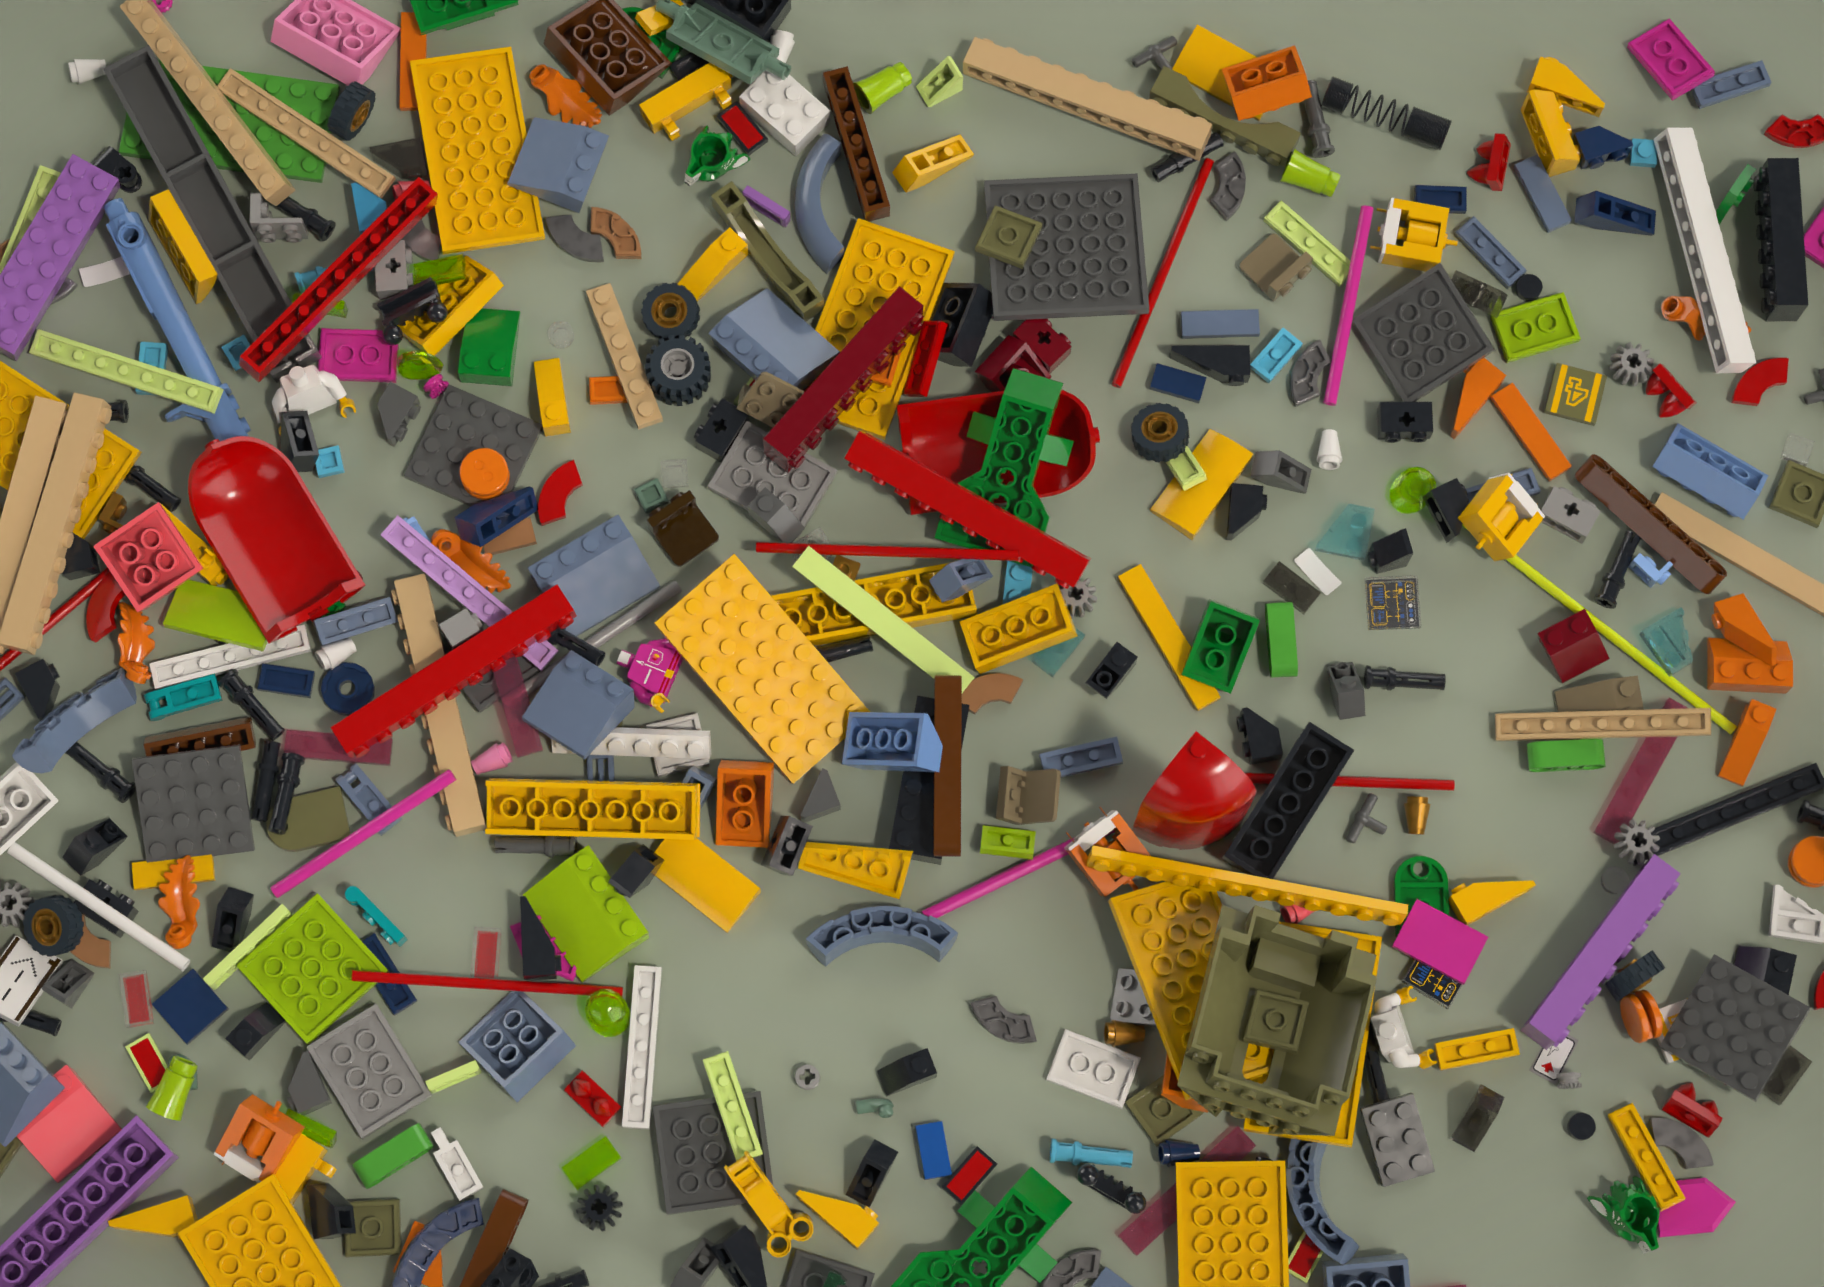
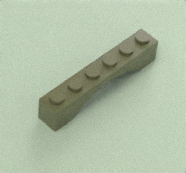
M1163 66L1150 90L1149 99H1153L1159 102L1160 105L1168 108L1180 109L1184 114L1206 119L1209 123H1212L1211 132H1217L1222 140L1231 144L1236 143L1250 154H1258L1265 157L1267 162L1275 166H1286L1300 138V132L1280 122L1249 124L1220 115L1198 97L1186 76Z
M731 181L712 194L713 208L727 226L748 244V253L795 313L806 322L822 311L824 308L823 296L778 247L735 184Z

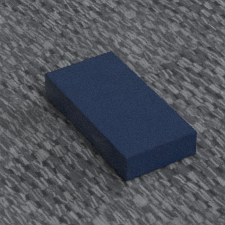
M1415 185L1414 202L1449 208V213L1466 214L1467 187Z
M1157 363L1150 390L1199 404L1207 377Z
M262 663L257 689L263 692L311 699L315 671Z

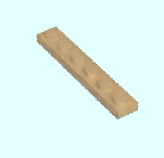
M611 283L587 290L588 301L638 430L663 422V417L651 386L648 383L646 373Z

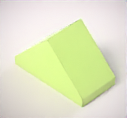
M947 56L916 88L927 106L932 107L963 90V75L952 57Z

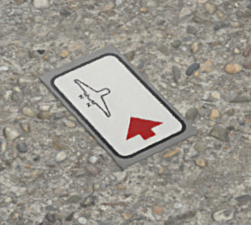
M1567 1035L1557 1047L1552 1045L1547 1050L1541 1047L1529 1071L1556 1085L1559 1080L1556 1074L1563 1072L1579 1040Z

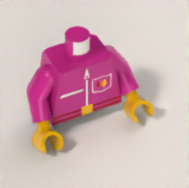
M666 638L649 641L647 644H640L636 655L622 650L617 664L629 669L627 680L630 683L629 686L634 689V695L637 700L642 704L654 707L659 713H663L664 710L660 705L662 703L665 704V702L670 703L667 697L684 658Z

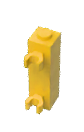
M708 63L639 104L640 114L654 134L664 128L670 140L674 141L680 137V130L675 124V121L715 97L723 110L732 105L730 102L732 99L727 90L731 88V78L733 76L714 64Z
M162 505L204 568L197 574L210 585H222L229 576L213 549Z
M302 1133L275 1174L292 1204H294L315 1170L320 1171L329 1178H332L337 1171L335 1167L322 1160L328 1150Z

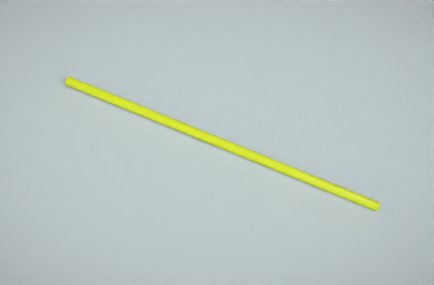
M1515 555L1513 558L1505 559L1573 613L1585 609L1519 556ZM1585 609L1600 634L1694 707L1711 708V720L1730 735L1737 728L1735 724Z

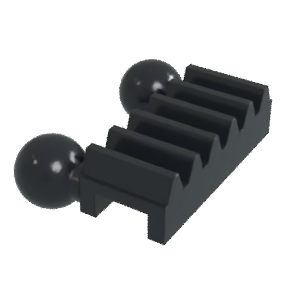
M431 277L377 304L384 317L382 324L385 328L382 332V338L388 345H397L402 341L403 332L397 325L405 326V321H415L414 316L423 317V312L426 311L428 318L432 322L440 323L448 315V310L441 301L437 284Z
M1084 1164L1078 1169L1077 1179L1082 1185L1091 1188L1127 1209L1130 1213L1138 1214L1145 1209L1146 1199L1142 1192H1132L1133 1187L1131 1186L1123 1190V1181L1114 1185V1176L1111 1175L1104 1179V1170L1098 1172L1094 1164Z

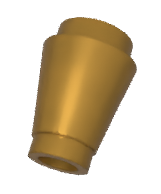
M1407 797V803H1404L1409 829L1408 834L1424 835L1431 805L1428 804V797Z
M1117 1020L1105 1023L1104 1041L1106 1044H1111L1112 1047L1143 1042L1145 1039V1028L1143 1025Z

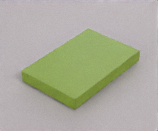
M1564 292L1497 311L1490 315L1506 363L1570 345L1581 340Z

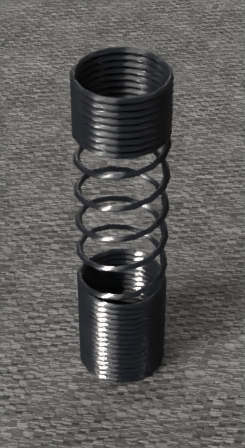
M1334 76L1331 78L1321 104L1322 107L1324 106V108L1326 107L1342 114L1356 91L1351 117L1354 118L1358 114L1368 96L1364 113V123H1366L1381 100L1376 127H1380L1393 105L1388 128L1389 132L1393 131L1406 109L1401 136L1441 150L1452 120L1442 118V116H1437V114H1432L1420 108L1418 109V107H1413L1405 127L1409 109L1407 103L1391 128L1396 99L1392 100L1379 123L1384 95H1380L1366 119L1371 90L1367 91L1354 114L1359 86L1356 85L1352 91L1353 83L1334 78Z

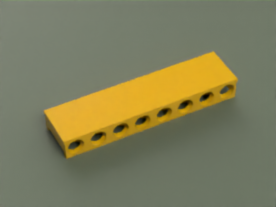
M948 563L855 580L856 584L912 628L977 615L972 590L958 598L942 602L935 593L929 580ZM818 587L771 596L813 646L865 637L866 635H877Z
M489 778L485 781V786H487V828L485 829V834L694 840L700 837V783Z

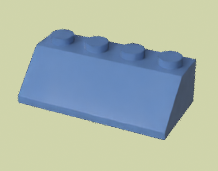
M1679 423L1652 466L1662 476L1673 478L1683 488L1697 492L1707 502L1716 503L1731 516L1740 517L1743 520L1760 495L1768 478L1767 474Z
M849 712L842 764L863 770L939 772L943 745L929 715L926 713Z

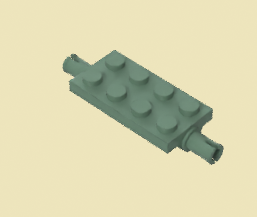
M658 0L656 11L672 18L674 22L666 31V39L750 85L764 71H768L782 80L789 76L791 65L777 59L779 48L697 3L689 8L685 5L680 6L671 0Z

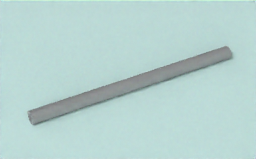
M674 580L585 642L598 649L679 594L682 589ZM567 654L502 697L501 701L506 708H511L542 687L554 667Z

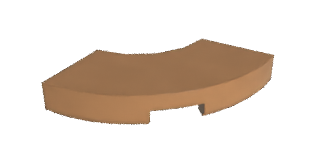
M591 207V234L600 235L609 241L615 250L616 259H642L640 243L633 228L618 214L607 209Z
M1001 673L980 676L973 679L962 693V703L970 705L969 712L976 714L982 706L990 702L1002 701L1011 704L1023 683V679Z
M82 915V921L84 922L83 937L80 939V944L70 952L89 965L111 969V941L94 936L86 925L85 916Z

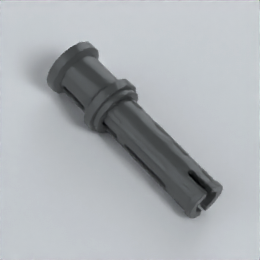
M1308 80L1312 97L1304 100L1310 124L1307 133L1312 139L1314 148L1312 156L1323 158L1333 154L1335 148L1330 142L1329 133L1331 130L1324 120L1317 82L1315 80Z
M496 836L495 848L497 849H495V853L545 854L549 858H553L554 855H570L571 857L577 853V837L546 836V838Z

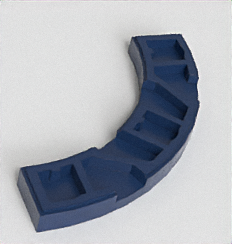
M479 1198L463 1201L446 1209L429 1221L416 1234L400 1259L391 1287H420L425 1272L445 1244L472 1228L484 1225Z

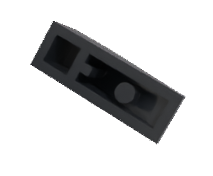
M1178 345L1171 347L1170 359L1221 383H1229L1230 386H1241L1249 381L1250 345Z
M520 896L524 980L557 979V971H562L561 955H556L555 947L526 896Z
M746 1225L731 1230L710 1247L735 1287H767L761 1248L756 1242L754 1233Z

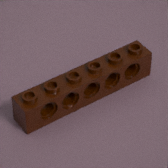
M848 66L823 72V85L864 220L870 222L889 217L890 203Z

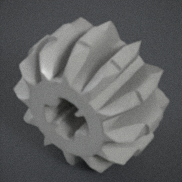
M1628 342L1625 348L1618 346L1616 353L1610 357L1613 363L1609 366V369L1617 371L1613 378L1618 379L1621 377L1623 379L1622 386L1626 385L1628 381H1630L1633 387L1637 386L1638 381L1645 383L1648 379L1647 376L1653 373V369L1650 366L1653 365L1654 359L1647 358L1650 354V349L1643 352L1640 350L1642 348L1641 343L1637 344L1636 348H1633L1631 342ZM1629 361H1631V362L1634 363V365H1633L1634 368H1632V367L1629 366V365H1630V362H1629Z
M1086 578L1083 582L1079 580L1076 587L1069 586L1068 589L1059 585L1072 619L1075 612L1078 613L1080 618L1084 617V610L1092 612L1093 606L1090 603L1097 602V597L1092 595L1096 592V587H1088L1091 581L1089 578ZM1071 592H1074L1075 595H1080L1079 600L1070 597Z
M1632 819L1629 821V826L1622 824L1619 827L1621 832H1616L1614 838L1620 841L1614 844V848L1623 850L1619 854V858H1623L1625 855L1629 856L1628 864H1632L1636 858L1637 863L1642 865L1645 862V858L1649 860L1653 856L1652 852H1657L1660 848L1654 843L1660 839V836L1651 835L1655 827L1650 826L1646 829L1645 820H1642L1637 825L1636 821ZM1635 837L1639 838L1638 843L1641 844L1639 847L1635 846V841L1633 840Z
M5 882L4 891L0 889V921L3 927L9 926L10 922L15 928L19 927V919L22 921L25 919L24 914L29 908L28 905L35 902L33 897H28L31 891L27 887L22 889V885L18 882L13 887L9 882ZM10 900H14L16 902V904H13L12 910L6 907L11 904Z

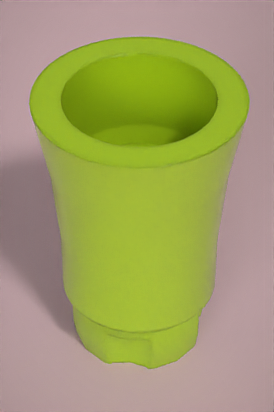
M898 62L868 78L854 82L853 85L859 104L868 114H872L883 103L912 83V77L902 62Z
M1294 148L1280 182L1293 184L1317 194L1321 192L1332 197L1341 175L1330 171L1331 168L1310 159Z
M173 1056L169 1067L166 1068L156 1091L146 1107L160 1116L181 1121L184 1106L195 1079L193 1076L198 1067L196 1063L180 1056Z

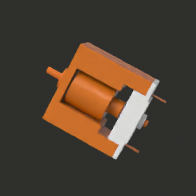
M1099 807L1104 813V817H1100L1094 823L1086 822L1083 828L1084 831L1073 839L1066 832L1072 842L1066 845L1064 849L1100 896L1106 897L1119 886L1127 883L1133 891L1139 889L1132 880L1135 876L1127 877L1119 872H1101L1092 867H1087L1088 855L1085 851L1092 845L1151 856L1117 810H1111L1108 814H1105L1102 808ZM1114 830L1113 840L1108 842L1104 836Z
M252 1094L240 1103L213 1155L223 1160L222 1165L225 1163L252 1181L259 1183L272 1174H276L305 1127L279 1111L282 1105L280 1101H277L273 1107Z

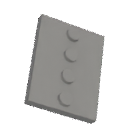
M746 421L710 481L708 489L748 511V505L766 487L806 527L835 478L837 470L806 453L803 463L797 469L792 468L787 473L764 454L763 438L768 432Z
M374 1004L306 1046L362 1139L433 1096L377 1004Z

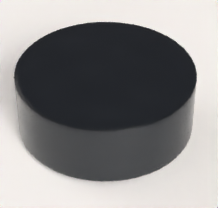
M1533 274L1523 275L1516 284V293L1524 301L1537 299L1543 289L1541 280Z
M1577 1113L1569 1119L1567 1130L1575 1140L1584 1141L1594 1134L1596 1124L1589 1114Z

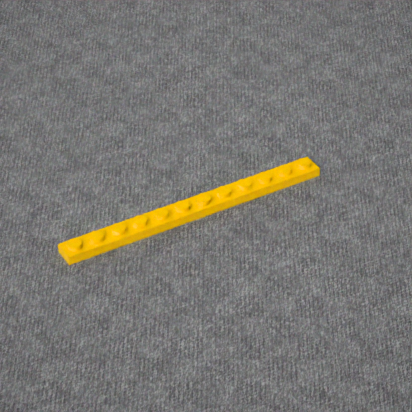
M1092 846L1087 859V867H1092L1101 872L1114 871L1127 877L1140 876L1154 882L1162 880L1182 887L1188 885L1199 887L1203 891L1215 890L1225 892L1229 896L1242 895L1252 897L1256 901H1274L1282 906L1297 905L1309 911L1322 910L1330 912L1335 916H1354L1362 921L1375 920L1389 926L1401 925L1408 914L1407 904L1099 846Z

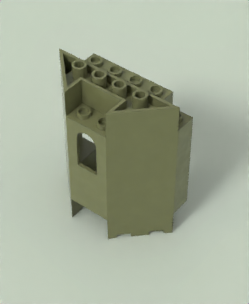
M1222 905L1177 1086L1213 1116L1217 1117L1222 1110L1230 1112V1115L1235 1118H1250L1256 1120V1123L1261 1126L1269 1127L1268 1134L1335 1136L1341 1106L1350 1097L1377 976L1372 975L1376 955L1356 949L1358 938L1332 930L1326 938H1322L1279 924L1281 913L1254 905L1249 913H1245ZM1256 989L1309 1002L1297 1055L1274 1049L1268 1077L1263 1084L1245 1079L1242 1072L1249 1044L1243 1042Z

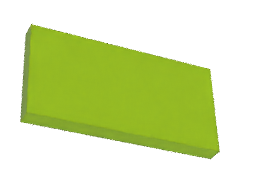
M187 580L176 589L163 622L165 628L264 652L267 640L238 591L193 580Z

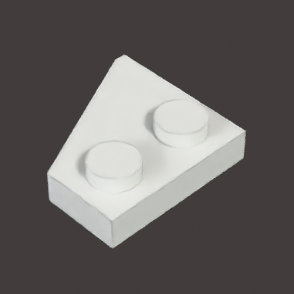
M1776 884L1773 886L1769 937L1823 944L1824 914L1810 908L1806 902L1798 897L1795 898L1783 890L1782 886Z

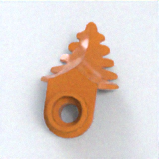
M544 64L536 66L530 72L529 78L531 79L532 86L546 94L548 111L551 115L555 116L561 112L562 122L568 123L573 118V124L579 125L581 123V126L587 127L588 125L589 128L600 124L602 114H599L601 110L596 108L598 104L596 102H588L592 96L587 92H580L582 86L577 80L565 78L558 70L547 67Z
M1670 296L1663 301L1661 305L1663 316L1668 321L1686 322L1694 338L1698 341L1702 340L1706 333L1697 300L1692 297ZM1747 326V328H1748V333H1750V332H1751V328H1750L1749 326Z
M440 529L432 535L431 543L484 588L488 587L490 593H493L496 588L497 592L500 593L503 589L511 587V584L508 582L510 578L508 576L504 577L506 571H498L501 567L499 563L490 564L493 556L491 553L481 554L482 547L461 540L460 535L445 529Z
M121 602L119 603L120 610H122L120 614L124 620H120V626L124 633H120L117 639L121 652L119 666L127 671L126 678L136 683L145 684L152 674L148 671L149 667L142 663L145 657L155 648V641L148 638L154 632V628L144 624L149 620V617L146 615L142 616V611L137 612L133 605Z
M190 855L176 860L177 865H170L169 869L172 873L165 872L163 874V877L169 883H161L159 885L160 891L166 896L158 899V905L172 921L165 939L174 949H182L188 946L198 926L195 916L200 907V901L192 897L197 890V885L190 883L195 878V872H191L195 868L194 860L191 859Z

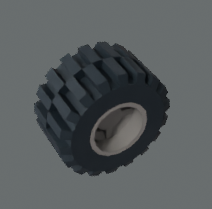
M679 334V338L674 339V335L668 336L669 340L667 341L662 338L658 340L659 346L653 345L650 348L651 354L648 353L646 356L645 371L648 383L653 394L656 393V398L660 401L665 399L668 405H672V402H677V406H683L682 402L687 401L688 405L692 404L694 397L699 400L702 397V391L706 392L709 388L708 382L711 381L709 355L707 351H704V346L701 343L696 345V340L692 337L686 340L685 335Z

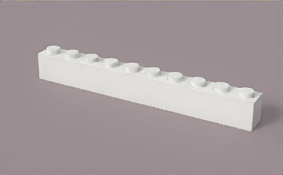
M1666 128L1653 140L1716 374L1742 373L1756 363L1755 353L1752 349L1748 328L1742 312V305L1739 301L1735 280L1729 264V257L1726 253L1723 235L1720 231L1716 210L1710 194V187L1707 183L1704 165L1698 150L1697 140L1693 128Z

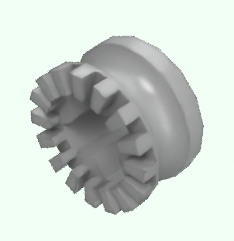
M803 1065L798 1068L795 1079L800 1088L811 1090L818 1086L820 1075L814 1066ZM806 1070H810L811 1075H815V1079H812L809 1085H806L804 1080H800V1076L805 1075Z
M1568 1072L1556 1074L1560 1080L1557 1088L1566 1089L1567 1087L1569 1089V1086H1571V1089L1582 1087V1083L1578 1081L1581 1073Z

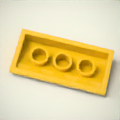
M1197 24L1172 70L1186 76L1190 84L1233 107L1222 69L1257 57ZM1264 113L1256 115L1253 118L1257 121H1260Z
M168 189L150 197L148 221L193 300L198 304L209 294L218 274Z
M466 255L437 284L441 301L448 310L446 319L440 323L432 322L428 318L427 312L424 311L423 317L414 316L415 321L407 320L405 321V326H397L401 328L403 336L433 358L504 285L493 271Z
M1211 429L1208 430L1192 452L1204 470L1207 480L1184 491L1174 476L1150 509V512L1191 540L1194 539L1230 490L1232 483L1236 482L1254 455L1243 446Z
M1057 583L960 621L975 669L980 674L1078 636Z
M697 838L694 840L664 839L655 851L657 855L664 859L655 876L726 933L731 930L761 893V889Z

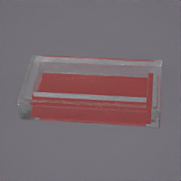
M474 926L470 978L498 979L501 928Z
M139 970L118 974L126 1028L154 1024L147 971Z

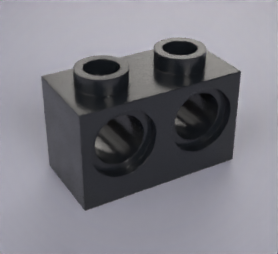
M509 1249L480 1287H532L539 1278V1275L531 1259Z

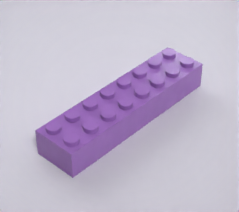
M74 154L70 157L0 274V353L14 361L18 360L105 214V204L114 199L120 188L118 178Z
M1655 854L1646 861L1520 1031L1545 1050L1552 1045L1557 1047L1559 1043L1561 1044L1570 1032L1567 1026H1572L1586 1011L1582 1007L1584 1003L1588 1005L1595 999L1602 989L1598 986L1599 983L1604 984L1617 969L1614 963H1619L1632 949L1633 946L1630 944V941L1635 942L1648 927L1645 921H1650L1653 916L1657 915L1664 905L1661 900L1665 901L1680 883L1676 879L1681 873Z
M136 1115L0 1246V1287H46L109 1226V1220L117 1218L179 1157Z

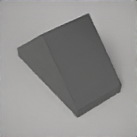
M822 768L800 815L802 822L806 823L841 810L840 802L829 773L824 768Z
M71 959L43 985L42 990L72 1009L92 979L94 972Z

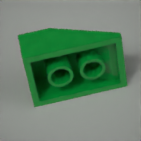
M481 308L465 325L458 367V375L462 383L513 386L520 311Z
M1209 599L1196 631L1182 675L1231 694L1260 619Z

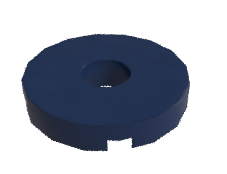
M345 662L339 664L333 670L330 669L322 680L321 693L324 702L332 711L340 715L349 716L370 703L374 698L375 686L371 675L364 667L356 663ZM352 683L355 685V691L351 695H343L341 693L342 685Z

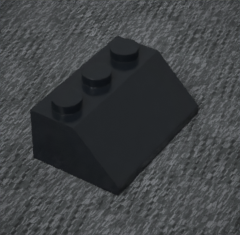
M943 284L930 321H943L948 324L938 361L952 366L972 367L993 315L992 292L981 284Z
M1738 946L1734 965L1789 995L1797 955L1772 948Z

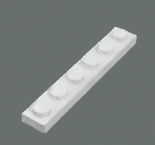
M305 624L296 626L298 629L296 632L270 644L267 642L264 652L228 643L149 663L154 687L156 690L214 673L217 676L228 673L233 669L241 670L261 665L262 663L265 664L312 652Z
M616 727L590 755L710 759L711 736L710 731ZM551 739L552 753L575 754Z
M638 965L634 967L622 1128L650 1130L662 967Z

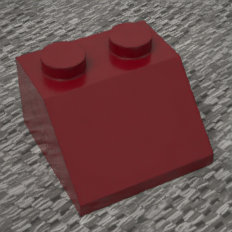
M1010 335L1000 343L975 371L979 379L991 392L1005 391L1013 368L1048 379L1052 377L1025 341Z
M1585 609L1537 633L1538 639L1562 683L1610 660L1601 638Z

